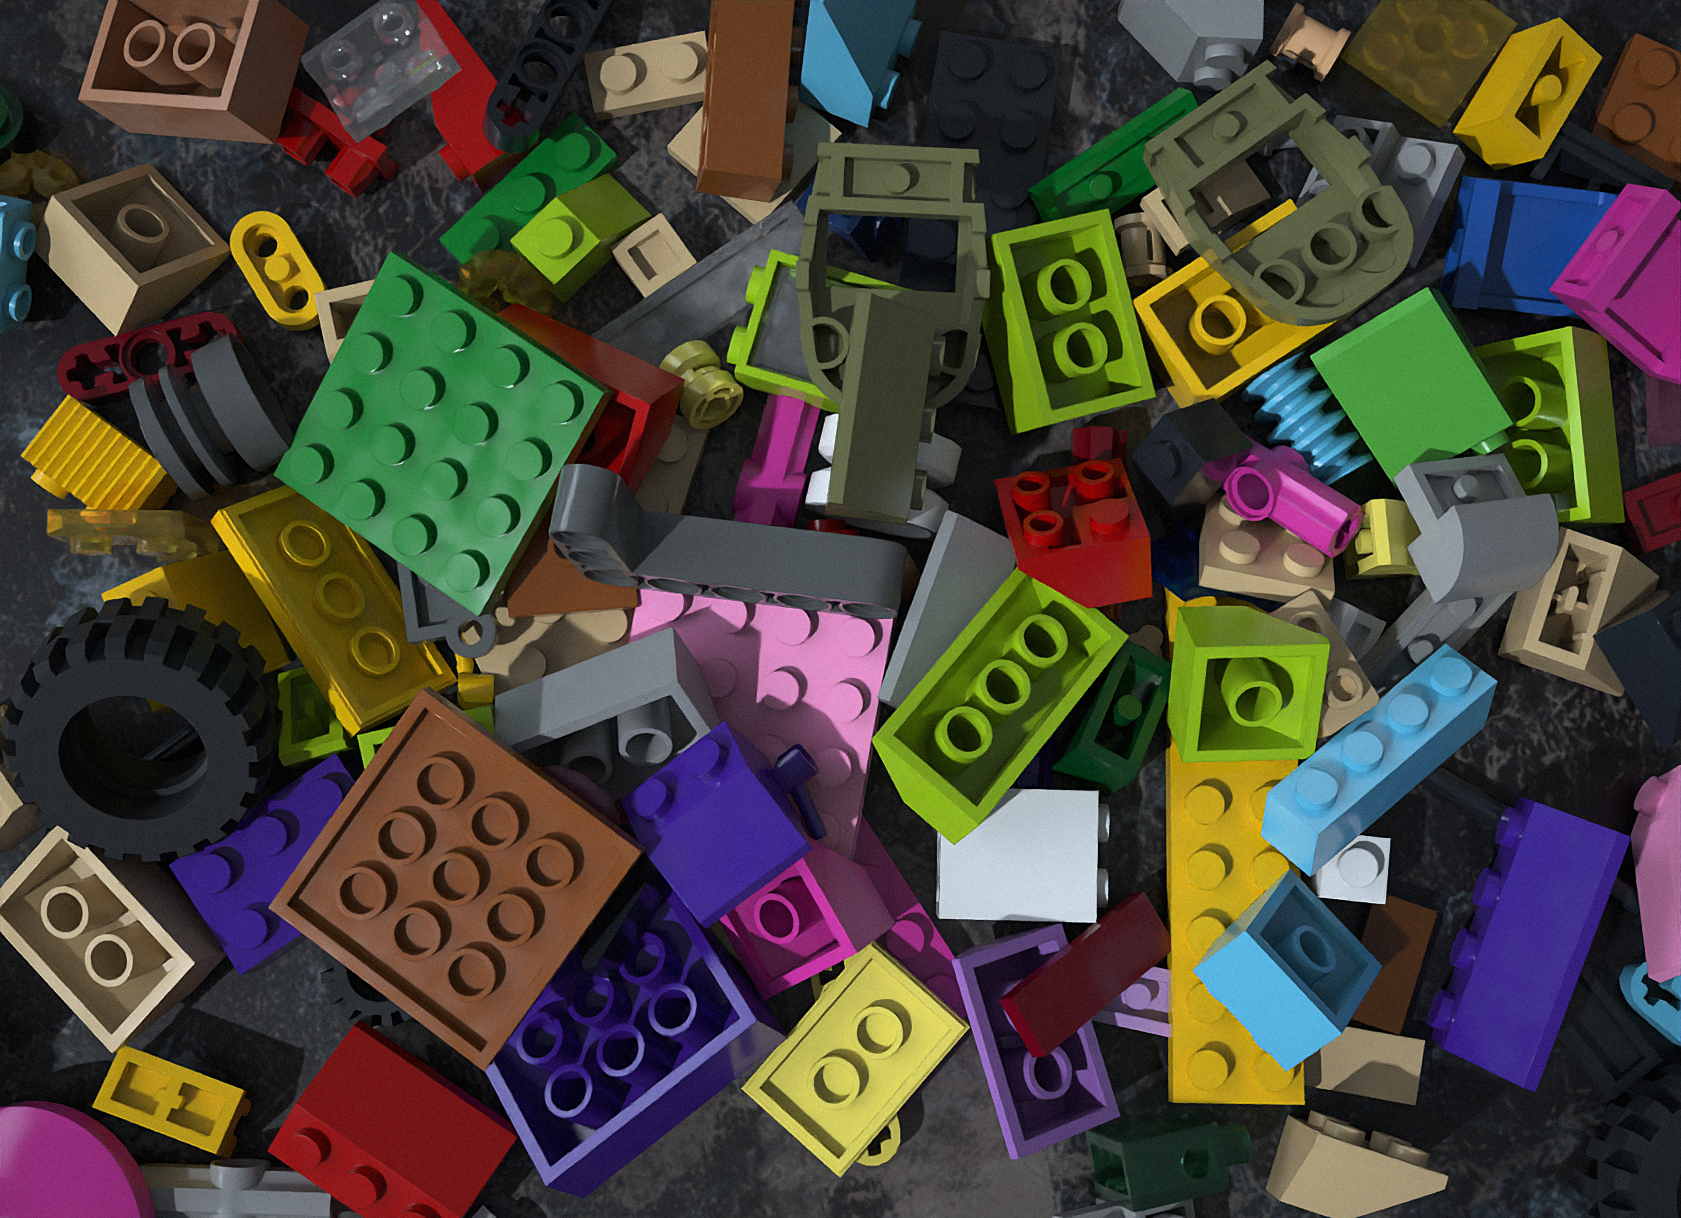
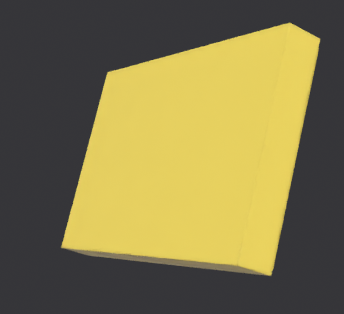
M874 940L853 958L787 1035L788 1039L777 1046L741 1089L836 1175L841 1177L970 1028V1024Z

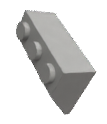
M949 510L945 511L877 696L886 707L896 710L1017 567L1008 538L958 513Z
M673 626L495 696V735L602 815L623 808L621 803L623 797L721 724L702 670Z

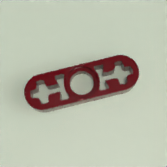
M211 311L201 312L129 331L117 337L114 335L74 346L61 357L57 367V379L65 393L86 405L101 406L130 398L129 385L133 381L145 376L139 372L136 358L139 351L147 344H163L168 352L166 365L171 363L192 382L197 379L193 369L191 353L197 349L183 353L182 348L176 342L177 337L180 336L181 341L189 347L206 343L209 337L207 331L212 329L221 336L230 332L233 333L246 347L245 338L241 330L226 316ZM116 353H119V361L115 357ZM184 354H185L186 358H187V359L189 360V362H190V363H189L188 365H186V366H185V357H184ZM91 361L101 369L120 366L128 380L124 382V377L111 371L96 376L94 381L95 388L91 389L78 381V377L87 373L86 363ZM158 373L154 375H148L149 377L154 379L161 387Z

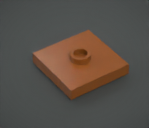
M554 498L506 583L509 618L522 619L630 610L639 607V589L602 584L585 578L551 540L548 533L555 503Z

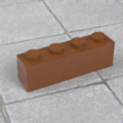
M711 0L696 184L697 193L770 203L780 182H789L793 167L794 146L793 144L784 143L785 124L793 123L798 102V86L788 84L790 65H797L802 45V27L793 26L794 7L800 8L803 0Z

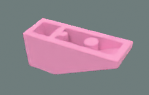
M1681 765L1659 778L1653 776L1643 784L1634 802V809L1639 814L1630 835L1648 977L1659 983L1681 975Z

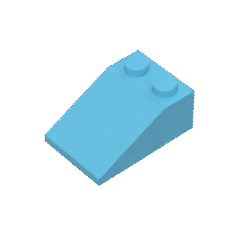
M810 0L798 101L868 128L876 107L879 106L887 109L891 103L900 78V73L893 71L899 55L910 58L922 27V22L913 19L917 0Z

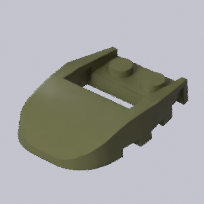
M1267 59L1148 141L1144 147L1143 161L1189 244L1246 300L1266 316L1281 323L1295 326L1327 324L1354 313L1385 291L1398 278L1412 254L1414 244L1413 226L1410 222L1408 211L1391 185L1383 186L1368 164L1372 154L1355 135L1347 139L1324 118L1327 111L1307 93L1295 100L1275 83L1272 78L1277 67ZM1286 131L1330 186L1243 248L1233 253L1195 208L1196 202L1192 196Z
M819 142L816 154L818 166L812 195L808 196L799 259L796 261L795 289L798 292L801 326H799L801 346L808 374L813 383L826 397L840 405L851 321L857 291L872 293L936 315L934 335L946 337L945 352L940 377L928 376L925 402L936 403V409L942 407L964 389L971 373L974 371L982 337L979 332L985 301L990 296L991 270L987 269L984 203H978L974 170L980 163L979 150ZM829 214L959 220L955 293L825 287Z

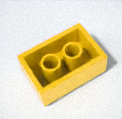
M1289 199L1224 242L1235 253L1297 210V207ZM1201 256L1132 300L1146 358L1180 408L1211 398H1215L1218 403H1221L1265 372L1286 361L1344 323L1352 315L1350 314L1340 320L1316 326H1295L1278 322L1263 314L1246 300Z

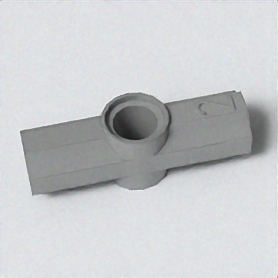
M231 1158L212 1161L210 1165L144 1163L139 1166L152 1197L156 1218H339L343 1203L294 1169L271 1167V1162L268 1160Z

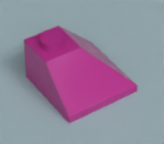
M810 837L808 838L814 848L812 851L718 920L763 1001L853 956L896 925L864 867Z

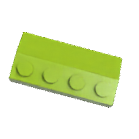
M1016 567L871 739L903 802L948 841L956 845L981 825L1129 636L1095 607L1086 608L1019 571L1018 567Z

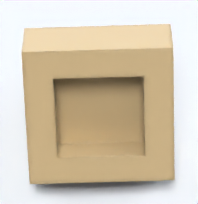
M659 213L610 247L612 255L647 304L698 270L696 260L662 213Z

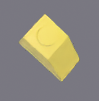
M1373 499L1363 504L1361 511L1365 513L1359 532L1351 539L1343 551L1345 581L1420 575L1406 547L1422 533L1414 517L1409 512L1406 502L1392 499Z

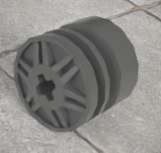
M231 332L191 353L197 383L192 385L178 368L169 363L158 370L161 387L148 375L133 381L129 385L130 399L149 448L163 469L172 476L184 493L197 503L213 496L215 488L212 476L219 484L226 488L236 484L238 477L231 453L237 451L253 469L260 472L281 461L284 453L290 449L289 444L294 436L286 415L262 371L242 342Z

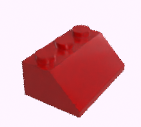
M517 302L497 313L498 316L614 392L574 464L598 466L617 473L624 479L635 496L670 435L685 379Z
M359 1019L297 1100L267 1151L363 1218H467L519 1135L514 1125Z

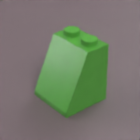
M1431 287L1424 288L1310 355L1317 370L1396 489L1398 486L1393 478L1408 464L1452 459L1467 450L1471 452L1472 456L1486 455L1510 441L1504 430L1517 423L1516 418L1440 290Z

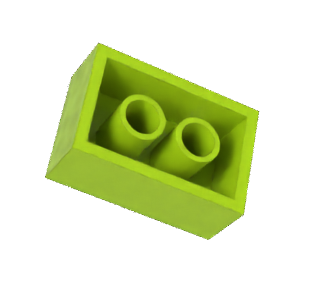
M1109 208L995 233L985 238L987 269L991 270L990 296L985 301L982 325L1011 435L1156 397Z

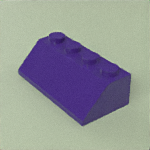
M1521 796L1518 797L1514 808L1509 806L1505 809L1495 833V842L1500 844V848L1492 869L1486 867L1482 870L1474 887L1472 902L1478 905L1472 923L1469 930L1462 928L1459 931L1451 949L1450 964L1455 966L1447 990L1439 989L1436 992L1428 1011L1427 1024L1432 1027L1429 1036L1442 1049L1518 1086L1536 1092L1631 836Z

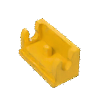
M125 1045L117 1052L92 1107L230 1159L237 1144V1138L233 1135L235 1127L241 1116L248 1115L251 1101L244 1098L247 1091Z

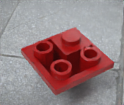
M1120 457L1108 460H1089L1080 465L1040 472L1027 471L1017 476L994 480L995 493L1019 571L1086 608L1153 597L1150 534Z

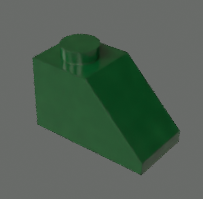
M1126 640L1096 678L1076 710L1051 769L1091 790L1099 791V794L1106 798L1135 779L1169 697L1172 663Z

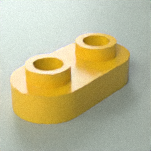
M258 211L244 216L232 230L230 249L264 309L272 319L288 330L305 331L314 328L320 323L314 293L329 289L297 235L284 219L274 213ZM265 241H277V249L273 255L265 258L259 256V248ZM298 292H307L309 300L306 306L299 310L291 309L290 300L293 295Z

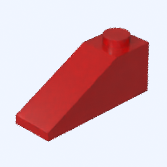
M416 0L435 125L446 143V146L441 148L438 153L460 183L470 176L481 193H484L501 181L539 145L538 139L530 149L521 153H507L498 150L488 142L483 134L481 123L488 99L498 83L437 0ZM515 106L510 116L504 118L503 123L514 128L516 123L522 121L523 115Z

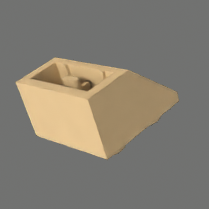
M1559 527L1557 552L1550 569L1531 589L1517 592L1498 656L1617 697L1623 696L1625 688L1592 636L1654 593L1660 576L1623 547Z

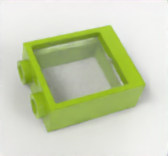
M771 249L766 268L755 265L745 296V302L754 304L747 328L736 326L726 362L736 365L734 370L735 380L742 386L772 395L794 397L806 401L815 407L839 414L840 405L830 400L817 388L810 378L803 360L799 328L801 321L798 292L795 289L796 261H798L799 257ZM826 265L825 287L914 291Z

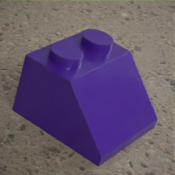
M725 720L621 799L638 842L647 848L645 850L646 855L697 921L705 928H709L814 849L785 791L776 782L774 770L767 756Z

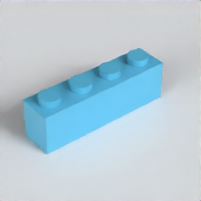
M1444 644L1383 695L1376 706L1353 720L1267 792L1261 836L1311 877L1485 727L1498 681L1449 645Z

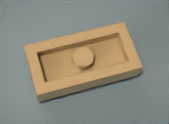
M705 31L586 53L584 62L596 120H606L703 101L708 47Z

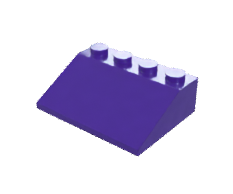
M661 875L664 896L617 973L602 978L584 970L579 945H577L495 1061L485 1070L545 1186L580 1198H585L788 1039L765 1000L763 1001L754 983L711 927L705 928L697 921L663 875Z

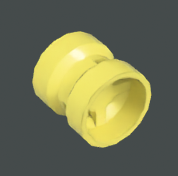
M693 340L678 346L664 358L659 368L685 379L680 395L679 406L681 413L695 429L705 430L721 424L734 414L742 402L744 393L743 388L731 373L720 370V358L712 347L702 340Z

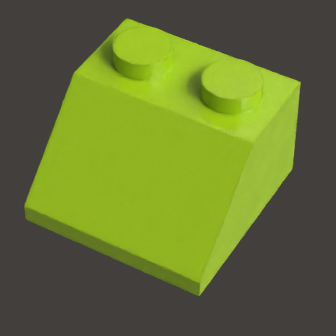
M1244 605L1178 607L1166 721L1182 762L1308 759L1312 756L1316 748L1331 645L1328 638Z

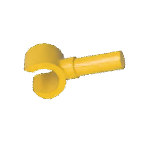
M455 653L458 672V705L462 709L467 710L493 704L494 675L473 673V659L465 658Z

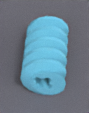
M1305 351L1256 378L1244 389L1240 397L1245 403L1264 400L1265 403L1256 412L1253 419L1259 425L1277 421L1278 425L1266 439L1269 445L1275 446L1290 443V448L1295 449L1305 459L1309 466L1310 475L1329 486L1373 460V456L1370 452L1357 455L1349 454L1348 451L1359 439L1360 435L1357 430L1340 434L1336 433V427L1347 414L1344 409L1329 412L1322 410L1323 405L1333 392L1329 387L1310 390L1308 386L1319 371L1316 366L1297 369L1295 364Z

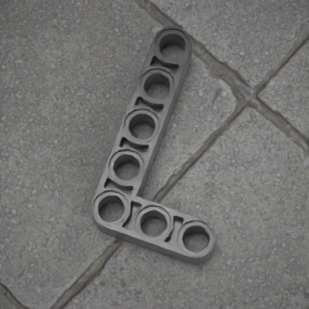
M567 464L561 468L548 533L551 540L582 576L602 584L874 619H892L898 616L908 550L904 546L877 538L643 510L620 475L608 469L587 464Z

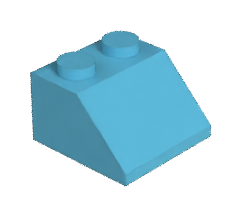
M1290 869L1214 941L1192 971L1205 984L1208 992L1216 1000L1223 1003L1251 1033L1257 1045L1268 1052L1287 1072L1343 1033L1383 966Z

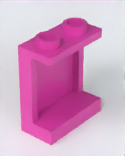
M1627 184L1549 291L1648 376L1681 385V220L1676 216L1681 209V202L1666 189Z

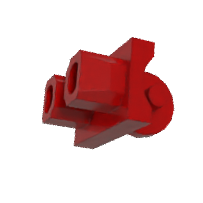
M366 85L359 86L350 95L337 87L333 88L328 94L326 102L340 111L337 115L296 87H292L286 106L291 114L285 121L276 141L286 154L309 167L326 142L333 145L340 152L324 174L332 183L354 198H358L374 181L377 175L388 182L399 168L398 164L388 158L389 149L385 145L363 132L366 128L379 137L388 127V120L375 113L379 102L377 92Z

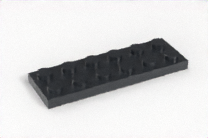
M941 30L921 147L979 150L980 163L974 170L978 203H984L987 229L985 238L995 233L1035 225L1037 209L1027 190L1040 182L1043 177L1063 50ZM909 218L898 286L914 291L955 293L959 220ZM981 322L979 333L982 337L974 371L971 373L964 389L944 406L1003 415L1005 410Z

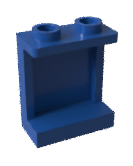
M1460 175L1439 290L1451 307L1477 310L1478 307L1583 320L1551 293L1549 289L1619 194Z

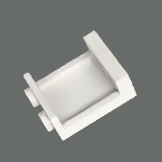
M1009 788L981 825L956 845H953L937 831L935 914L939 919L1096 923L1097 907L1106 908L1108 902L1107 869L1097 868L1098 842L1107 843L1109 838L1110 818L1108 804H1099V791Z

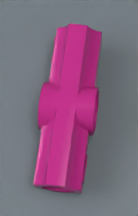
M768 395L767 402L764 404L760 426L757 430V438L751 459H745L736 487L732 512L736 513L734 521L794 528L805 492L808 474H805L804 471L821 408L786 395Z
M1246 436L1254 447L1220 486L1226 491L1227 500L1233 510L1241 517L1250 521H1260L1268 517L1331 558L1343 552L1351 539L1359 532L1365 513L1361 511V506L1311 476L1308 464L1295 449L1285 445L1268 449Z

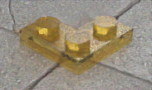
M48 509L47 536L70 544V553L107 556L112 555V545H136V554L157 556V562L172 564L197 558V554H213L218 552L219 534L214 526L183 511Z

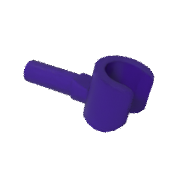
M795 744L777 758L773 769L774 778L786 793L791 794L811 838L818 840L826 836L827 831L813 802L811 793L804 783L815 776L819 769L806 749L801 744Z

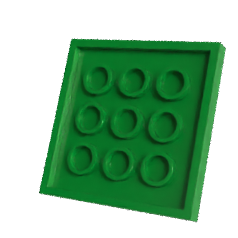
M390 251L289 444L290 449L284 453L273 475L479 617L490 614L556 496L561 468L567 464H574L614 392L405 253Z

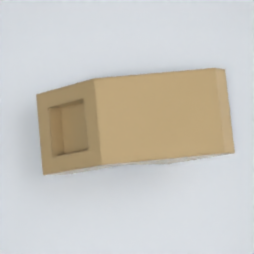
M1245 160L1192 196L1196 202L1195 208L1218 235L1271 199V196ZM1159 188L1143 197L1140 203L1141 208L1173 253L1177 256L1189 248L1191 245L1187 241Z

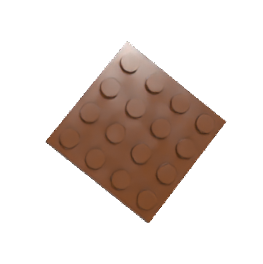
M425 687L421 688L268 908L485 1071L495 1061L647 848L434 689Z

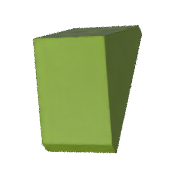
M305 667L278 674V689L280 692L278 708L283 712L278 745L279 759L284 767L308 769L317 766L335 753L346 755L361 753L357 736L350 738Z

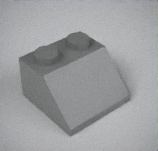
M1121 0L1118 7V21L1176 82L1194 83V87L1200 90L1219 91L1224 90L1244 75L1263 41L1264 0Z

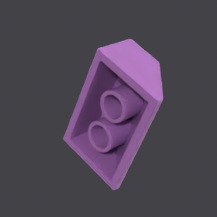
M1062 923L1015 932L966 949L951 960L1010 1159H1020L1120 1116L1091 1019L1047 1056L1033 1058L999 1001L1000 998L1068 945Z

